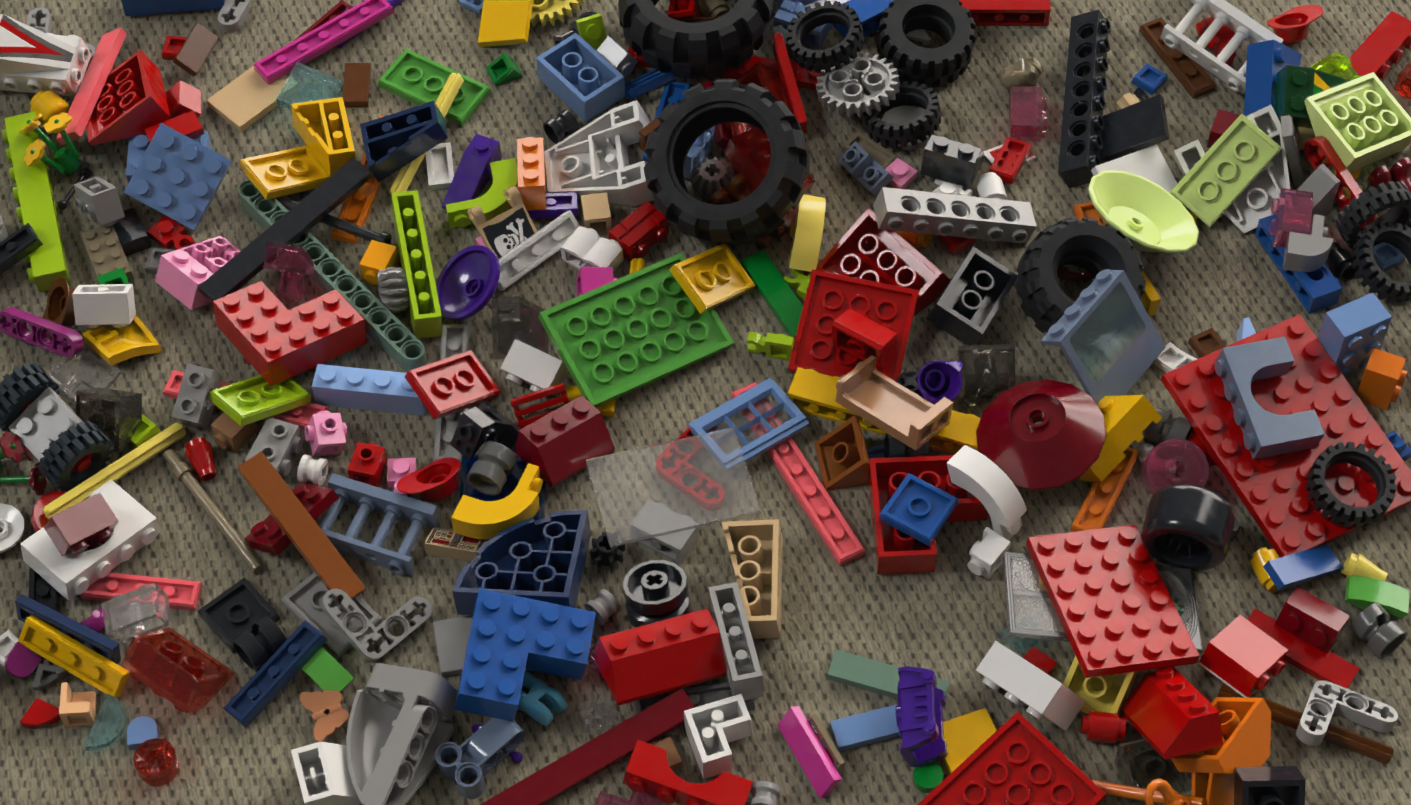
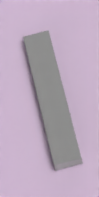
M442 324L440 360L469 351V324ZM463 410L436 419L433 462L442 458L453 457L458 459L462 466L463 455L453 448L450 443L459 423L458 417Z

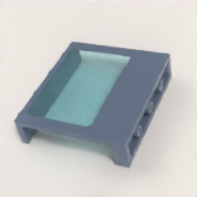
M1105 269L1096 275V279L1088 288L1080 293V297L1072 306L1065 310L1064 315L1056 324L1049 328L1048 333L1041 340L1043 345H1053L1061 348L1083 389L1093 398L1096 404L1104 396L1126 395L1166 348L1124 270Z

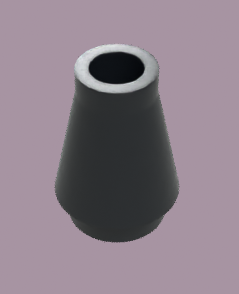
M1332 243L1328 259L1335 277L1340 278L1342 281L1353 279L1358 269L1352 268L1354 260L1351 259V255L1339 243Z

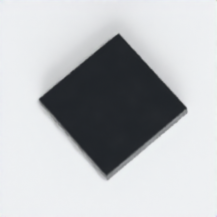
M245 577L197 611L200 618L232 653L236 651L231 641L245 630L251 632V626L263 616H268L275 623L280 620L279 614Z

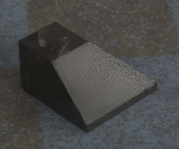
M520 296L492 297L494 360L505 359L515 339L548 354V334L538 318L540 312L545 311V309Z

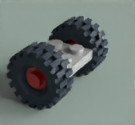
M31 363L30 366L24 364L22 369L17 367L13 369L12 374L9 375L7 373L3 376L4 380L0 383V428L4 432L8 431L12 434H17L21 438V442L39 460L41 464L39 465V470L57 490L68 492L107 466L106 461L112 458L111 453L114 452V444L94 423L90 421L84 423L59 397L60 390L58 389V384L39 364Z

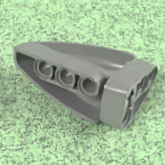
M377 663L365 686L366 692L358 690L352 704L346 736L348 769L354 789L363 805H405L419 789L436 764V749L441 744L449 741L455 729L452 724L445 722H450L454 716L458 691L445 678L436 673Z

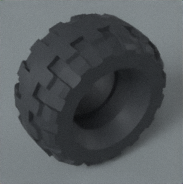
M1084 217L1082 220H1077L1076 218L1060 220L1052 226L1049 225L1029 244L1019 261L1016 271L1018 272V278L1015 285L1016 293L1022 300L1020 306L1027 317L1030 316L1036 323L1034 326L1040 332L1044 333L1046 331L1048 333L1049 328L1056 324L1064 315L1065 310L1075 302L1062 291L1058 283L1057 269L1062 265L1079 266L1088 271L1094 279H1096V275L1105 269L1124 270L1141 301L1146 283L1142 275L1144 267L1140 256H1136L1132 250L1134 245L1127 237L1123 239L1117 234L1118 229L1110 224L1105 226L1098 224L1096 219ZM1120 283L1114 287L1071 336L1070 342L1077 344V346H1089L1094 342L1101 343L1122 330L1134 317L1136 311Z

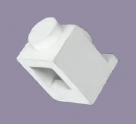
M986 527L983 531L982 542L978 540L969 552L971 560L967 564L969 570L975 575H982L989 580L1004 562V551L1009 552L1011 542Z

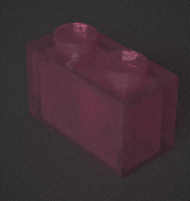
M1010 86L1008 100L1010 138L1024 142H1041L1042 132H1047L1048 120L1047 117H1043V112H1046L1047 99L1042 97L1041 86Z
M1281 188L1279 197L1273 198L1271 214H1275V219H1271L1269 235H1274L1273 246L1285 248L1290 232L1310 235L1313 192Z

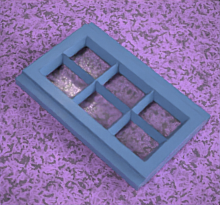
M768 378L688 424V427L722 470L729 473L809 427V422L779 385L771 378Z

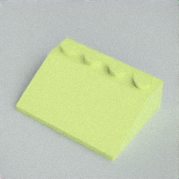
M1374 72L1310 96L1304 101L1315 137L1323 136L1330 142L1349 172L1403 151L1411 143L1410 116ZM1329 165L1330 169L1336 174L1335 168Z

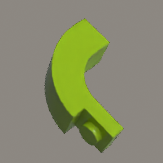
M515 158L490 162L492 185L484 195L472 200L446 204L449 228H463L473 224L467 211L475 206L482 208L486 221L512 208L503 193L508 188H518V167Z

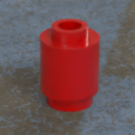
M1089 710L1088 716H1082L1081 734H1086L1087 741L1116 744V741H1124L1126 718L1119 717V714L1091 710Z

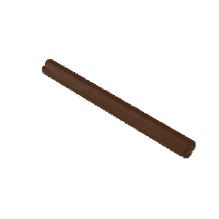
M1225 683L1221 685L1218 697L1244 698ZM1252 694L1249 698H1263V697H1260V696H1258V695ZM1264 698L1271 710V720L1297 729L1303 714L1302 712ZM1329 723L1323 738L1325 741L1385 764L1390 762L1394 752L1391 746ZM1310 725L1309 730L1315 731L1316 727Z

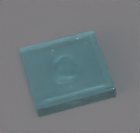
M296 62L276 99V104L291 110V104L337 98L344 82Z

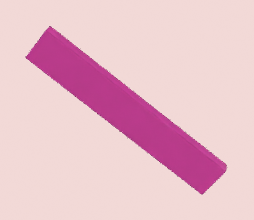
M365 0L254 63V70L269 85L393 14V7L386 0Z

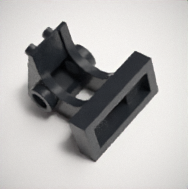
M481 402L479 407L466 408L460 413L458 417L459 423L450 445L469 461H472L484 443L490 441L503 444L515 453L520 428L490 404Z

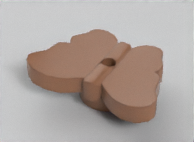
M325 690L323 693L315 691L302 692L300 694V701L303 707L312 713V718L316 722L313 733L316 742H325L337 730L342 729L349 722L350 714L341 706L343 696L339 691Z

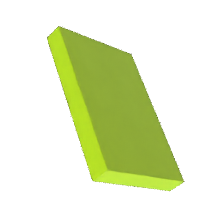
M261 375L209 391V400L237 424L244 426L309 404L311 402V395L290 378L271 387Z

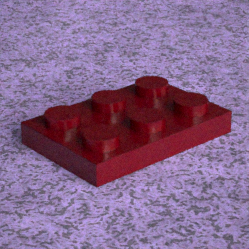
M308 483L300 484L292 490L314 520L339 498L333 489ZM271 514L264 521L254 525L251 533L244 539L251 548L279 555L292 543Z

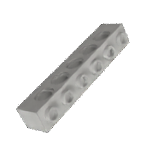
M882 187L873 204L878 229L1027 244L1037 227L1031 203L1023 201Z

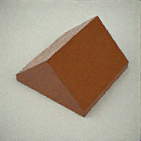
M854 415L814 443L824 487L827 491L868 485L870 462L859 418Z

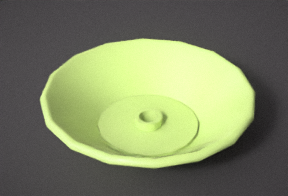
M1102 171L1091 178L1088 192L1097 213L1105 225L1110 224L1118 229L1116 233L1123 239L1127 237L1134 245V250L1184 253L1196 246L1199 231L1193 216L1178 199L1161 186L1141 176L1124 171Z

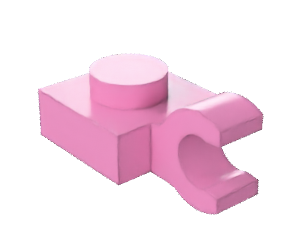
M416 458L388 459L387 485L388 488H394V493L408 497V494L402 493L397 489V483L402 477L417 471Z

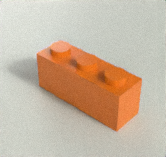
M543 137L517 139L518 190L527 211L547 210Z

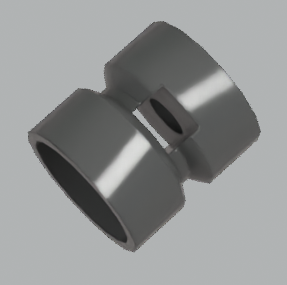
M1157 407L1156 410L1163 418L1157 424L1152 421L1148 425L1143 441L1155 446L1164 444L1165 450L1181 455L1188 442L1192 426L1186 418L1179 416L1175 419L1171 412ZM1166 424L1171 425L1167 437L1161 435Z
M490 441L483 445L478 455L479 459L475 461L467 475V481L479 492L495 496L501 492L507 480L506 476L512 471L517 462V457L513 451L503 444Z
M1374 603L1364 609L1354 619L1350 629L1361 641L1367 640V647L1378 659H1382L1396 650L1408 634L1396 621H1389L1390 614L1379 603Z

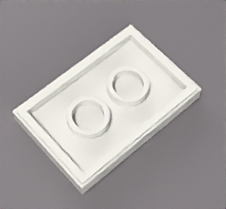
M1158 145L1097 165L1091 170L1094 176L1102 171H1124L1138 175L1161 186L1169 193L1177 185Z

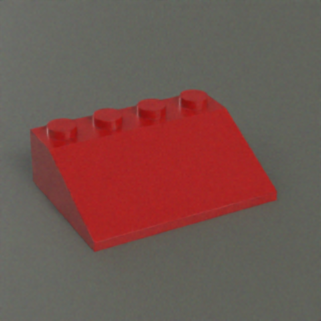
M141 49L109 73L86 125L88 142L91 145L145 134L144 129L167 121L170 118L161 71Z
M869 208L827 253L816 268L819 271L919 290L914 316L930 305L950 282V279L897 232L878 229L876 215Z

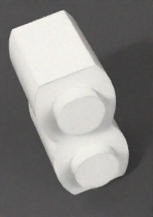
M579 226L561 247L562 259L578 269L580 267H612L614 272L624 260L621 245L613 239L609 240L600 237L592 228Z

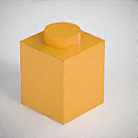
M371 240L359 264L362 280L369 284L377 285V276L380 270L390 267L397 268L399 264L397 247Z

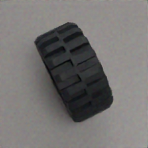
M893 0L889 3V7L885 8L880 20L876 45L879 60L887 58V63L892 62L894 68L898 70L900 82L908 81L909 85L914 81L918 82L919 85L922 83L927 85V88H932L933 85H936L938 88L945 86L947 81L952 83L958 79L959 75L966 71L968 64H970L976 40L974 19L966 7L962 8V3L959 0ZM920 29L930 30L942 36L947 44L938 48H923L910 42L905 34Z

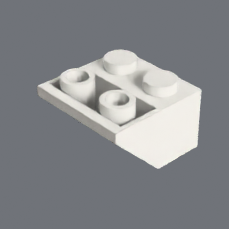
M320 741L291 750L305 805L362 804L349 774L346 745Z

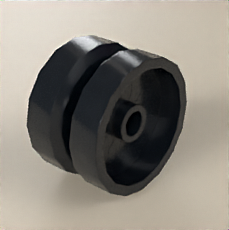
M650 560L630 569L624 577L623 592L626 600L627 616L630 624L635 628L690 613L691 603L688 594L687 576L684 570L676 563L666 560Z

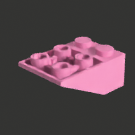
M220 235L163 254L160 258L155 282L190 310L210 304L212 301L199 292L198 286L236 256L240 250Z

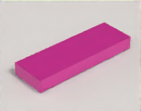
M790 707L777 726L819 798L827 797L842 778L800 707Z

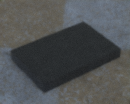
M1161 94L1103 116L1104 129L1101 132L1103 148L1100 150L1101 164L1169 140L1164 98Z

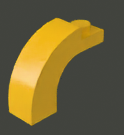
M528 463L515 490L501 500L482 501L463 495L451 517L454 533L475 539H491L501 531L521 521L533 518L540 508L538 494L543 484V479L540 478L539 466Z

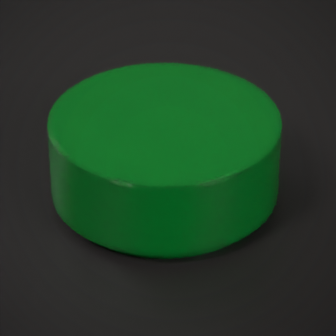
M935 762L915 767L912 778L914 786L921 792L930 793L943 781V770Z

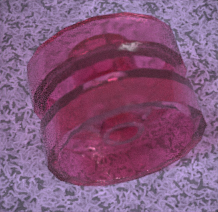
M1169 439L1159 443L1146 454L1141 464V479L1145 489L1152 496L1160 488L1172 484H1192L1204 487L1209 475V464L1204 452L1196 444L1185 439ZM1176 467L1178 469L1176 477L1175 474H1170V468Z

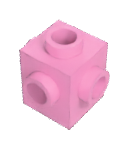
M320 411L313 414L308 425L305 426V439L307 442H310L312 456L341 454L346 444L347 426L345 422H342L340 412Z

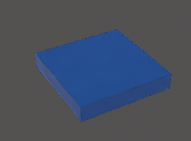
M908 473L879 514V520L930 546L958 505L959 499Z

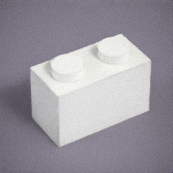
M133 284L78 285L72 294L76 325L96 328L101 325L112 324L113 327L121 328L131 324L136 316Z
M516 339L500 368L507 374V380L521 386L522 382L531 385L529 390L532 392L562 383L568 372L563 361Z

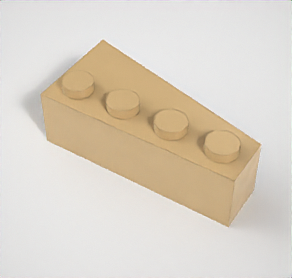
M779 519L722 522L752 639L781 638L783 536Z

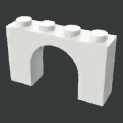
M112 479L89 495L90 498L101 493L119 521L112 530L114 534L105 544L92 550L82 551L76 555L71 552L62 557L44 527L20 543L23 561L68 601L76 595L84 593L91 584L107 576L113 568L121 562L129 560L135 552L143 546L151 544L159 535L157 518Z

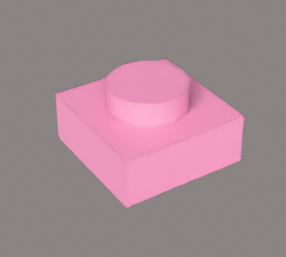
M899 158L885 169L894 177L888 184L897 189H905L918 175L916 169Z

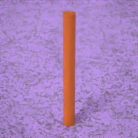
M1092 780L1106 795L1145 801V788ZM1156 790L1153 795V802L1165 804L1162 794ZM1183 795L1190 805H1205V798Z

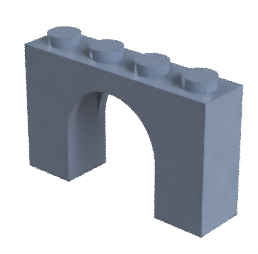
M1285 337L1222 348L1214 364L1216 374L1221 377L1224 384L1225 397L1231 402L1234 409V420L1237 425H1240L1243 432L1244 445L1247 450H1250L1253 460L1316 448L1325 435L1315 410L1289 415H1277L1263 409L1252 395V382L1286 375L1295 360Z

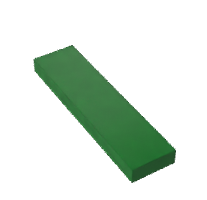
M764 250L741 260V266L756 285L755 288L787 334L794 337L795 341L803 305Z

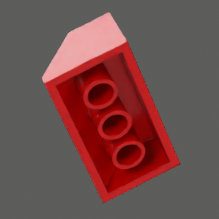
M708 609L599 637L594 656L617 706L726 676L720 631Z
M1174 667L1159 668L1154 672L1146 673L1121 706V713L1164 760L1223 746L1220 712Z

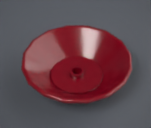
M1049 379L1023 382L1000 393L984 410L976 430L978 452L994 462L1016 487L1030 490L1057 488L1081 477L1099 458L1106 439L1104 415L1090 395L1072 384Z

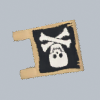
M517 187L508 188L503 193L512 208L486 221L480 206L472 207L467 211L485 246L493 251L498 259L537 232L522 202Z

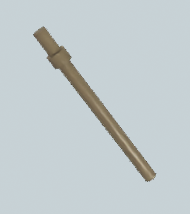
M173 449L166 450L163 456L173 468L172 472L180 482H184L252 572L256 574L263 569L262 564L194 478L193 470L186 462L180 460Z

